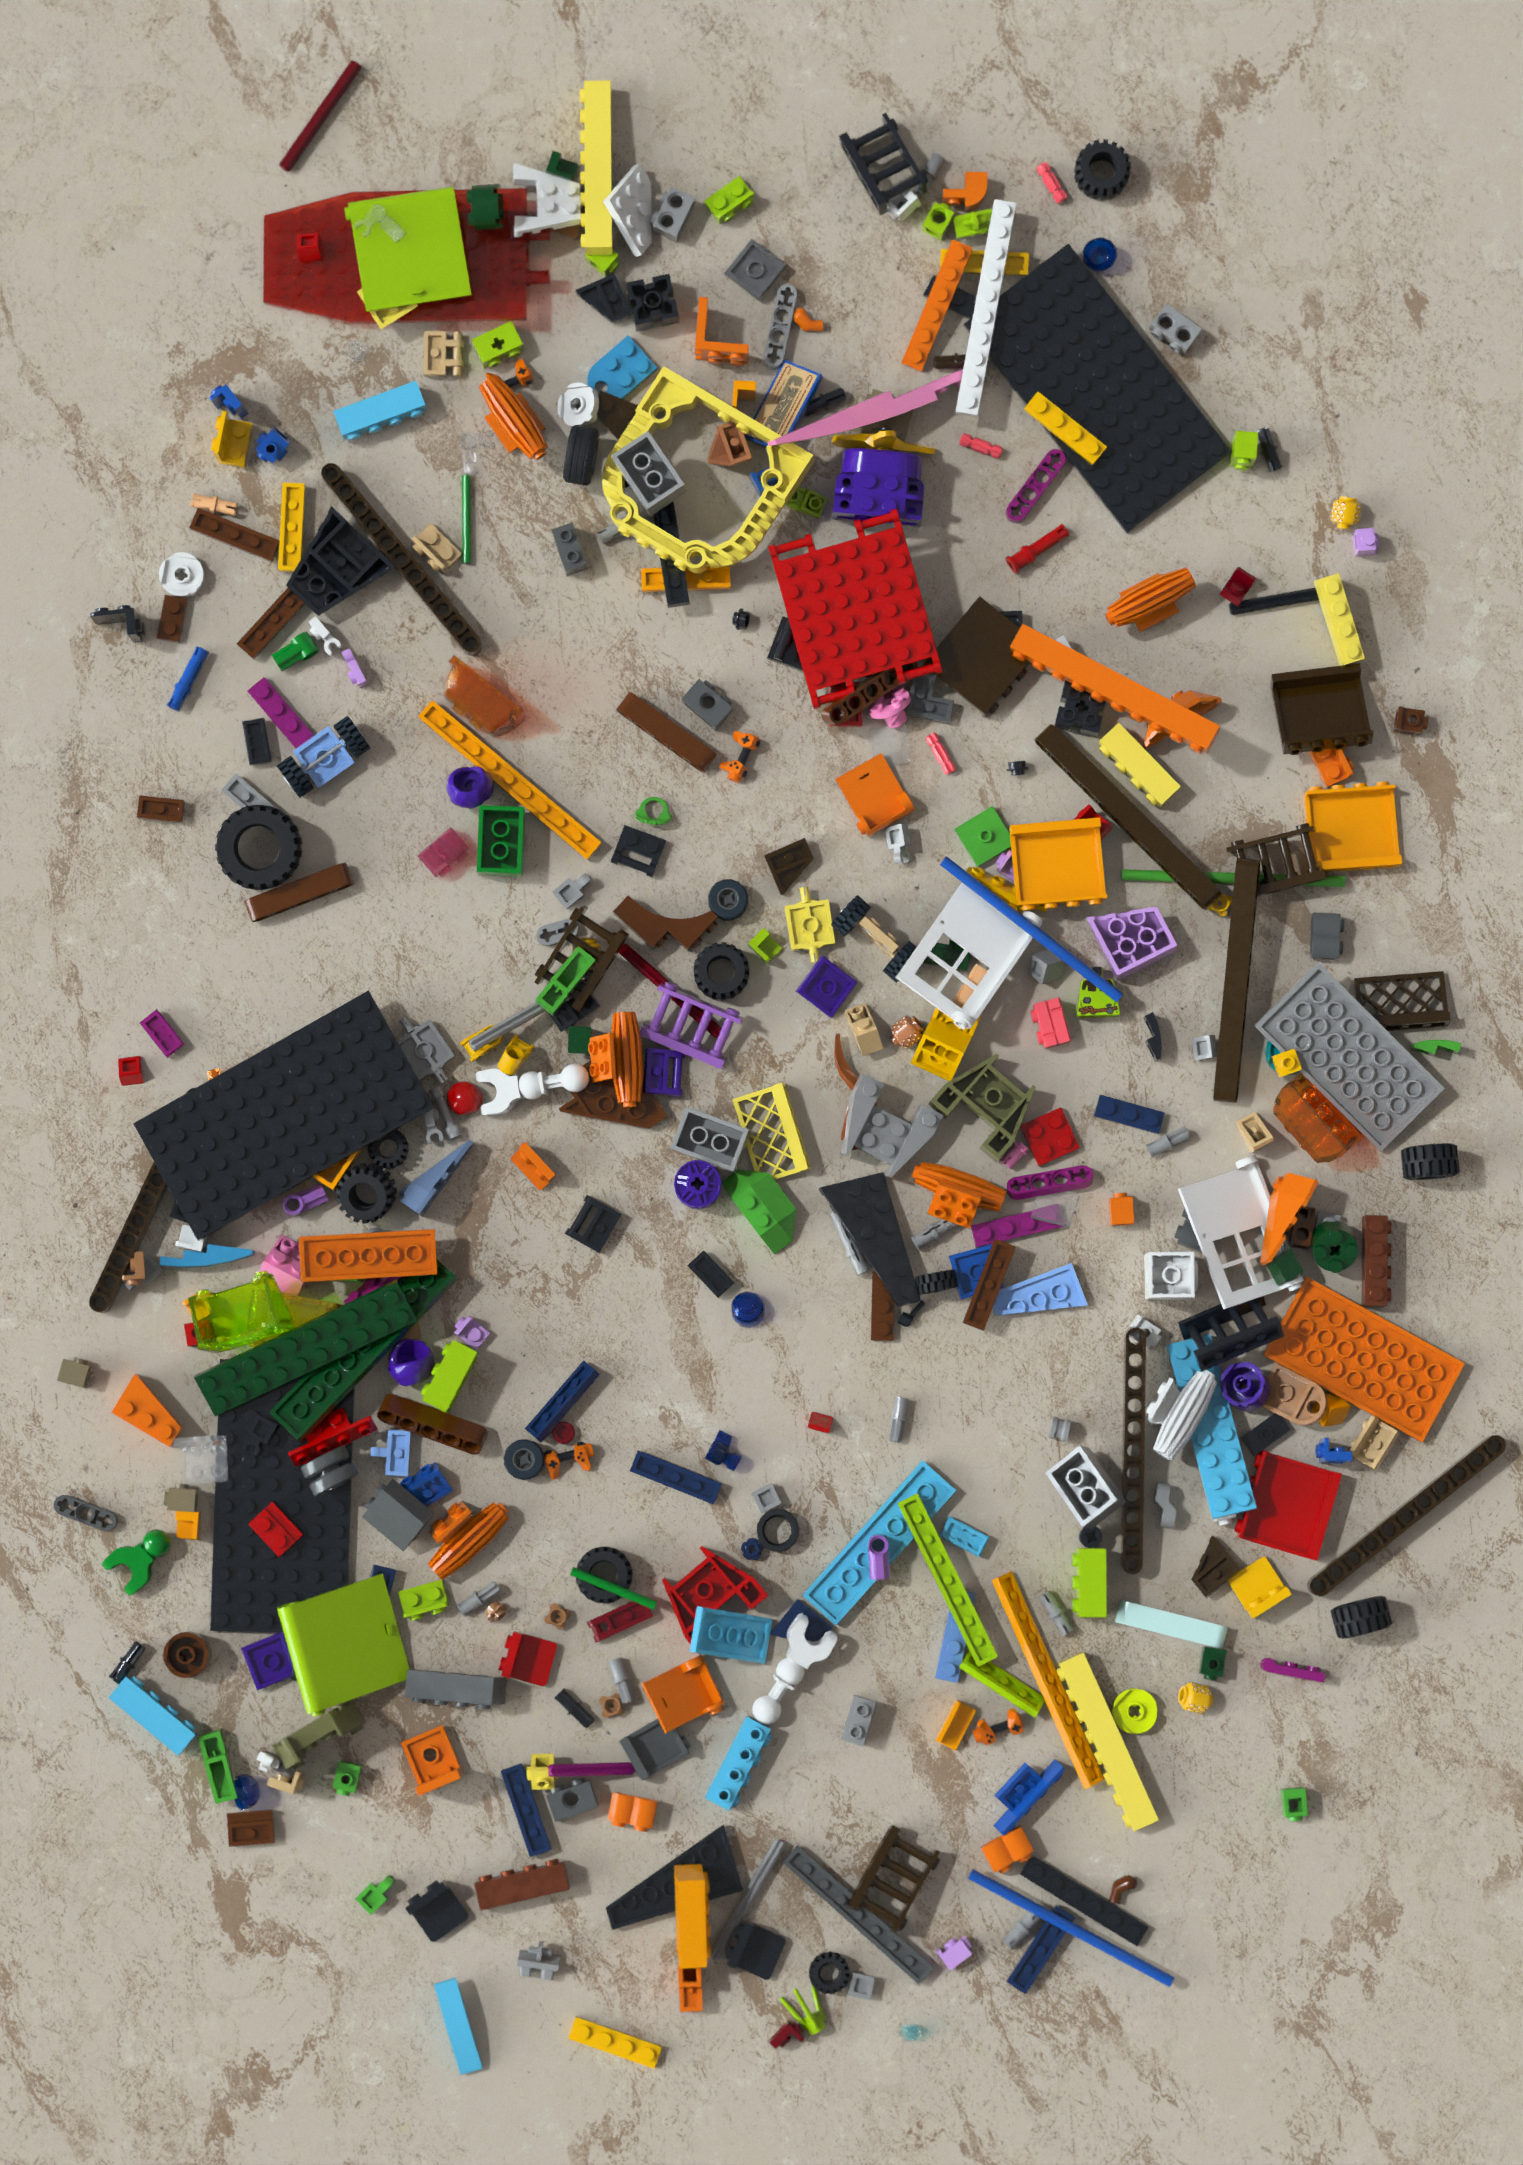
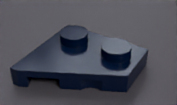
M797 1599L770 1634L787 1638L788 1628L800 1613H803L808 1618V1626L804 1633L808 1641H818L825 1632L831 1631L832 1627Z

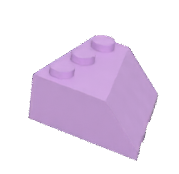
M1157 907L1131 910L1130 912L1118 914L1111 913L1105 916L1087 917L1096 942L1117 981L1177 952V943Z

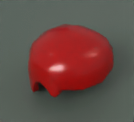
M458 1082L452 1085L447 1093V1104L450 1110L458 1115L475 1113L483 1103V1093L479 1086L472 1082Z

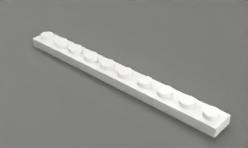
M994 199L956 414L978 417L1015 216V202Z

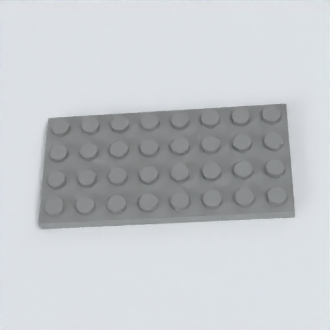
M1319 962L1254 1025L1281 1053L1295 1049L1302 1068L1299 1071L1380 1152L1445 1089Z

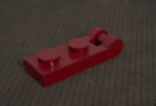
M631 1601L586 1623L589 1628H592L595 1635L593 1638L596 1643L653 1617L650 1608ZM606 1621L609 1629L603 1632L600 1623Z

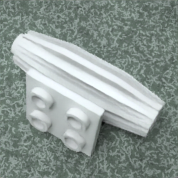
M1207 1370L1197 1371L1181 1392L1175 1386L1174 1379L1169 1378L1167 1383L1163 1382L1157 1392L1159 1394L1157 1401H1152L1146 1411L1150 1427L1153 1428L1154 1424H1162L1153 1448L1159 1455L1169 1460H1174L1191 1439L1208 1409L1217 1382L1214 1380V1374Z

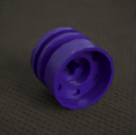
M694 1160L687 1162L679 1168L675 1175L674 1187L676 1195L682 1204L691 1209L700 1210L708 1208L716 1202L721 1192V1180L714 1166L706 1161ZM696 1178H699L700 1182H704V1185L700 1186V1190H696L695 1186H691V1183H694Z

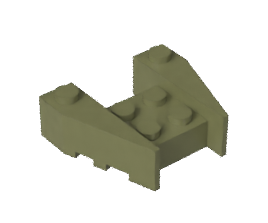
M997 1054L947 1082L928 1104L935 1111L943 1114V1118L946 1119L955 1107L962 1102L993 1128L994 1131L981 1145L980 1149L996 1163L1013 1144L1036 1088L1033 1085L1024 1094L992 1066L999 1057Z
M352 1699L330 1710L272 1747L285 1769L291 1767L294 1771L305 1764L303 1759L308 1757L306 1752L318 1745L316 1743L317 1740L322 1738L323 1741H326L337 1733L339 1737L348 1732L354 1735L364 1729L362 1724L366 1720Z

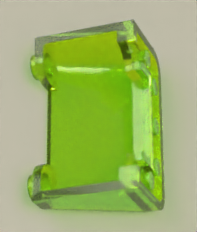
M260 1271L254 1274L255 1277L251 1278L249 1283L218 1293L209 1292V1289L196 1292L195 1296L188 1298L199 1350L209 1352L229 1351L295 1329L292 1316L273 1274H269L268 1271Z

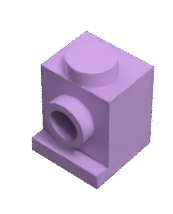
M1374 528L1356 529L1353 534L1355 557L1378 554L1379 537L1378 534H1375Z
M965 1936L958 1940L955 1938L949 1940L944 1944L945 1949L943 1951L940 1948L936 1950L950 1971L972 1955L969 1950L972 1948V1945Z

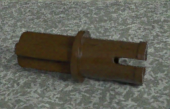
M954 353V355L935 356L933 359L934 368H955V371L958 368H964L966 354L958 355Z

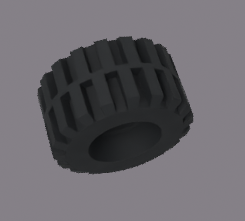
M1103 139V143L1095 140L1093 145L1088 143L1085 149L1080 151L1074 168L1075 182H1078L1079 190L1083 189L1084 195L1087 197L1091 194L1094 200H1097V197H1101V201L1106 200L1108 196L1112 199L1116 193L1120 194L1123 188L1126 187L1130 175L1131 162L1128 161V153L1124 154L1125 149L1122 146L1116 147V142L1113 141L1112 144H1109L1107 139ZM1096 161H1107L1114 167L1115 175L1106 180L1098 179L1092 175L1089 167Z
M722 942V944L713 943L709 947L706 946L697 955V959L694 962V979L697 987L705 996H709L714 1000L721 999V1001L728 998L732 999L737 994H740L748 983V960L743 952L733 944L728 945L726 942ZM717 959H726L734 966V977L726 984H717L708 975L710 964Z
M1451 1143L1411 1146L1401 1150L1403 1178L1407 1180L1446 1178L1460 1173L1457 1145Z
M361 1163L359 1166L356 1165L348 1171L340 1180L339 1187L336 1189V1194H339L336 1198L337 1203L342 1204L339 1207L341 1212L345 1210L347 1218L352 1216L354 1217V1222L358 1223L362 1220V1224H367L369 1221L373 1223L379 1218L381 1219L396 1200L394 1195L397 1193V1188H393L395 1180H390L389 1176L391 1174L389 1171L383 1172L384 1167L382 1166L375 1168V1163H370L368 1166L366 1163ZM367 1183L376 1190L377 1202L372 1204L363 1202L357 1196L356 1184Z
M605 1546L597 1547L585 1553L578 1562L577 1568L590 1574L592 1568L597 1563L602 1561L610 1562L615 1566L618 1573L615 1584L629 1590L633 1571L630 1561L619 1550ZM576 1578L579 1590L589 1600L606 1604L621 1598L617 1594Z
M1375 1596L1336 1606L1330 1611L1337 1637L1342 1639L1376 1632L1393 1624L1386 1597Z

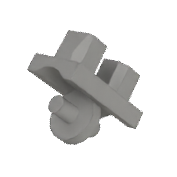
M539 1941L538 1948L529 1946V1951L520 1950L517 1961L520 1976H532L533 1968L542 1969L541 1978L553 1980L555 1972H558L560 1956L552 1955L551 1949H544V1942Z

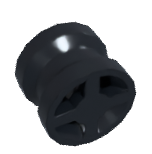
M1097 1527L1093 1529L1082 1528L1079 1533V1541L1084 1547L1095 1548L1102 1541V1533Z

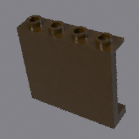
M979 596L938 645L937 652L943 672L939 674L934 672L933 674L979 710L984 718L988 713L992 715L999 707L997 702L1002 696L1007 698L1014 689L1011 685L1017 679L1020 682L1028 672L1025 668L1030 662L1026 659L1024 662L1012 656L1013 653L1010 650V645L1020 628ZM932 657L928 658L923 666L933 664Z
M1360 663L1271 675L1270 686L1283 755H1298L1309 751L1321 752L1325 749L1340 750L1350 746L1364 747L1372 744L1373 730H1370L1360 679Z

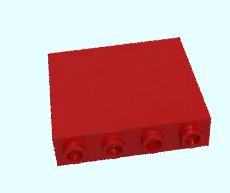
M1263 1450L1261 1454L1256 1455L1253 1467H1256V1472L1254 1476L1251 1475L1249 1478L1257 1508L1243 1513L1242 1520H1237L1234 1532L1238 1533L1237 1538L1317 1561L1342 1474Z

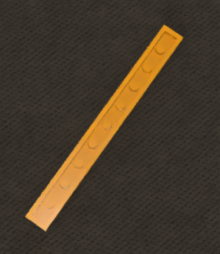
M433 700L419 714L418 718L473 765L485 769L498 786L586 860L602 844Z
M1012 1571L993 1579L992 1583L1084 1789L1092 1787L1104 1780V1777Z

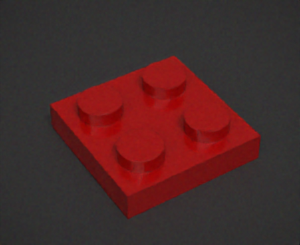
M1061 1107L1020 1125L1038 1167L1080 1148Z

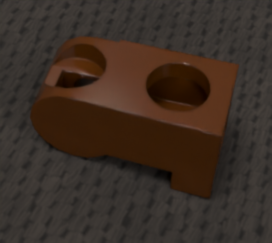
M1302 1206L1300 1211L1295 1214L1298 1220L1292 1226L1288 1243L1290 1247L1308 1250L1311 1246L1315 1208Z

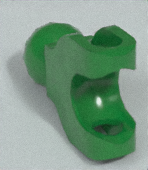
M151 1530L143 1537V1541L135 1547L124 1546L115 1549L102 1562V1566L105 1570L113 1569L118 1564H125L130 1567L132 1578L124 1590L128 1596L133 1595L150 1581L152 1564L157 1558L167 1554L171 1545L170 1538L163 1530Z

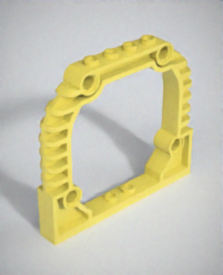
M663 366L636 408L635 416L605 462L602 485L605 497L611 506L610 516L614 525L619 528L618 532L628 538L630 535L637 539L636 542L646 549L648 547L656 550L655 554L660 558L673 560L674 565L682 571L688 569L698 574L704 572L708 567L721 568L735 565L750 556L759 546L784 505L788 504L815 462L814 456L794 443L776 446L767 445L766 449L770 468L765 470L761 476L764 491L730 540L714 547L700 540H691L687 543L682 542L641 517L636 502L625 495V478L615 465L611 455L647 431L652 435L657 428H668L672 424L673 415L693 410L698 402L718 413L717 416L727 423L729 421L737 425L736 428L745 434L750 432L767 443L781 437V435ZM666 412V416L663 419L655 418L657 413ZM771 478H776L779 480L778 483L774 486H769L767 484V482ZM625 511L628 513L624 519L617 518L619 512ZM695 556L702 557V561L699 564L691 563Z

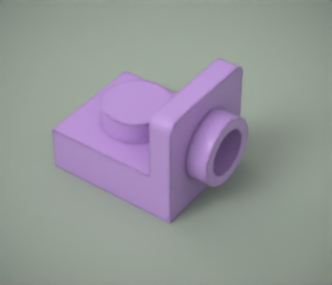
M1009 850L1007 854L1003 852L996 861V864L999 865L996 871L1014 882L1011 850Z
M470 1316L467 1318L462 1317L454 1326L457 1328L454 1333L474 1350H477L491 1334Z

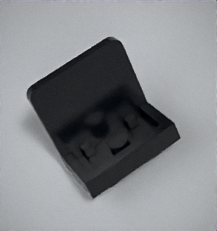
M130 605L118 606L117 610L97 608L95 612L90 613V618L97 625L126 622L129 638L134 643L143 642L142 636L146 635L145 624L141 621L138 612L131 608Z
M438 1880L432 1882L426 1887L428 1891L422 1896L417 1893L407 1900L409 1905L405 1908L409 1915L414 1916L431 1942H436L468 1919V1913L445 1880L440 1883Z
M745 1920L744 1925L739 1924L734 1937L738 1938L735 1946L730 1945L726 1953L727 1965L735 1969L738 1967L768 1980L771 1978L786 1940L778 1934Z

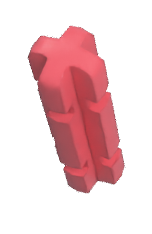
M1047 162L1040 164L1036 168L1038 174L1043 176L1042 180L1050 194H1054L1052 197L1057 204L1062 203L1067 199V194L1064 190L1060 189L1062 186L1055 174L1050 172L1049 164Z
M963 433L959 442L961 446L966 448L969 446L972 450L985 455L991 454L990 456L996 459L1002 453V447L994 444L993 446L988 441L977 437L971 438V435Z
M937 733L928 735L926 741L929 746H932L931 750L939 764H942L941 768L947 775L954 772L956 767L949 760L950 756L943 744L939 742L940 738Z

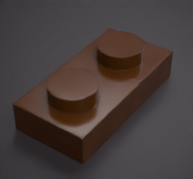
M165 595L157 633L158 640L180 643L187 598Z
M139 795L137 818L182 823L185 801Z

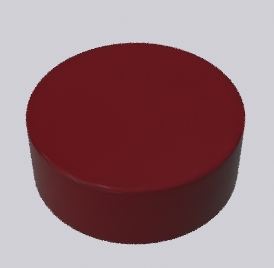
M562 1421L552 1430V1435L558 1443L567 1444L573 1440L575 1429L569 1422Z

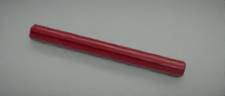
M350 61L283 157L279 166L284 171H291L362 68L358 62Z
M623 944L619 954L655 986L658 987L660 983L670 982L628 944ZM672 996L671 1000L682 1008L684 1001ZM692 1005L689 1016L697 1023H700L704 1011L698 1006ZM711 1018L706 1031L714 1038H718L722 1027Z

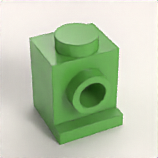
M338 1761L332 1787L337 1789V1794L350 1796V1792H356L362 1765ZM344 1775H348L350 1777V1782L348 1784H345L342 1781V1777Z
M1304 1787L1280 1789L1283 1817H1289V1821H1300L1302 1816H1308L1306 1790ZM1291 1800L1297 1801L1296 1808L1290 1807L1289 1803Z

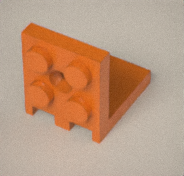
M699 297L695 360H706L708 363L719 365L721 362H730L732 366L748 364L749 344L706 341L709 310L708 297Z
M443 1725L401 1742L418 1784L415 1787L418 1796L458 1780L464 1775ZM433 1748L437 1752V1757L434 1761L425 1759L424 1752L426 1749Z

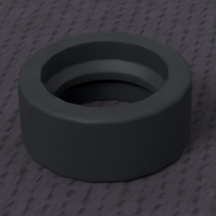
M774 1509L766 1512L760 1518L757 1524V1536L759 1542L765 1548L771 1551L782 1552L795 1544L799 1536V1526L791 1513L782 1509ZM774 1517L786 1519L791 1526L789 1539L781 1544L770 1542L764 1532L766 1523Z

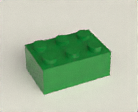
M479 805L476 871L478 875L523 877L524 807Z

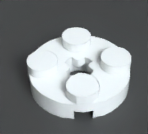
M580 382L569 385L565 394H561L557 405L558 415L571 427L574 425L587 426L589 423H594L597 419L599 408L597 390ZM580 400L581 407L577 409L575 408V405L579 404Z
M178 552L163 561L159 570V579L163 588L170 595L185 598L195 595L204 582V570L201 563L193 555ZM181 569H184L185 574L188 575L183 581H180L179 577L176 576V573H180Z

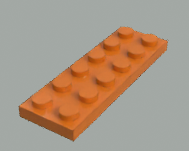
M435 1229L299 1237L301 1282L437 1274Z

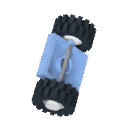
M348 716L333 725L341 737L340 740L332 729L327 726L292 751L301 763V768L292 756H289L277 765L284 776L283 778L299 798L314 789L306 777L307 774H309L319 788L355 763L346 751V746L355 758L371 749L363 734Z

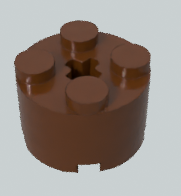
M182 1632L173 1636L166 1643L163 1650V1660L173 1675L180 1678L194 1677L204 1672L211 1661V1647L202 1635L195 1632ZM190 1649L189 1652L192 1654V1658H188L186 1661V1657L182 1655V1652Z

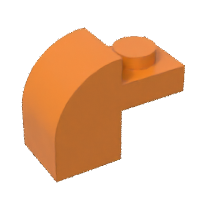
M965 172L964 189H943L942 203H947L948 206L952 207L964 204V212L977 209L983 203L986 196L987 172Z
M678 1964L680 2012H703L701 1968L680 1969Z

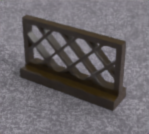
M1443 971L1354 978L1356 1000L1363 1007L1368 1002L1376 1008L1377 1011L1373 1017L1387 1031L1447 1027L1451 1021L1450 1012H1448ZM1429 978H1439L1440 986L1435 992L1425 984ZM1407 980H1414L1419 984L1413 993L1402 986ZM1384 982H1392L1397 986L1391 995L1380 988ZM1368 983L1375 989L1367 997L1360 991V984ZM1421 987L1432 995L1426 1003L1415 996ZM1399 989L1409 996L1403 1005L1393 998ZM1377 991L1387 998L1381 1007L1371 1000ZM1435 997L1442 1003L1443 1010L1434 1011L1428 1004ZM1411 999L1422 1006L1418 1012H1411L1405 1007ZM1389 1001L1400 1008L1395 1014H1389L1383 1009Z

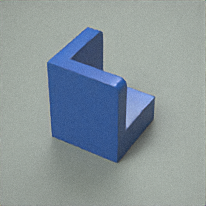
M770 467L756 474L754 471L750 473V480L760 497L764 491L761 476ZM776 478L769 479L767 484L769 486H774L778 483L779 480Z

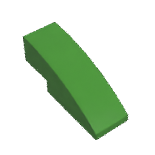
M578 946L550 979V982L538 995L535 1002L553 1016L596 960Z
M222 1729L199 1734L198 1740L204 1758L203 1762L215 1804L238 1798Z

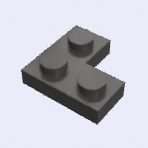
M927 674L914 678L910 690L911 701L907 706L906 715L949 724L953 700L932 696L936 675Z

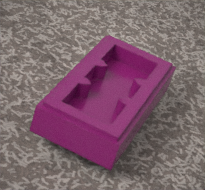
M157 1009L140 1022V1025L166 1058H169L185 1045Z

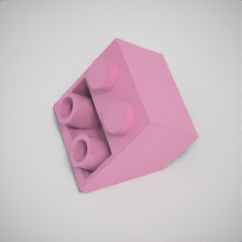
M281 1235L263 1261L257 1279L295 1300L307 1284V1282H301L299 1243Z

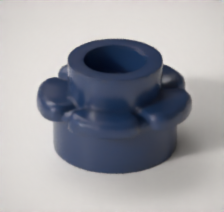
M749 1538L747 1542H743L741 1550L746 1559L757 1560L762 1556L761 1552L764 1548L756 1538Z

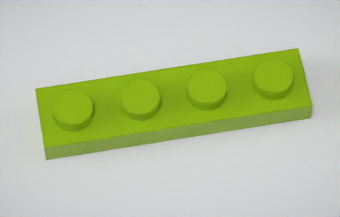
M970 1650L959 1668L1034 1718L1045 1702L1042 1695L991 1661L978 1667Z

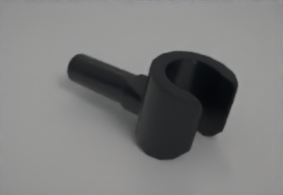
M921 1300L911 1311L910 1315L902 1312L898 1323L905 1327L909 1326L925 1303Z

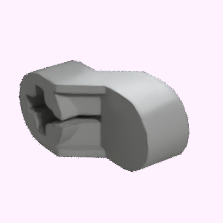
M1157 1482L1154 1502L1162 1509L1160 1526L1173 1529L1176 1508L1168 1501L1170 1484Z

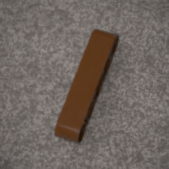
M917 662L907 664L906 671L918 668ZM895 668L870 675L855 686L854 692L826 705L821 712L823 721L831 725L842 724L900 685ZM886 673L890 676L888 684L884 680ZM869 685L873 689L871 696H869L867 693V687ZM852 696H857L854 698L855 705L851 708L849 700ZM834 709L838 713L836 720L832 718V711Z
M628 692L616 709L623 717L702 773L706 771L717 756L714 751L632 692Z
M341 863L248 898L244 903L251 922L254 923L348 888L354 882L347 863Z
M395 1394L385 1395L377 1412L378 1419L386 1424L473 1455L481 1452L488 1436L487 1430L481 1425Z

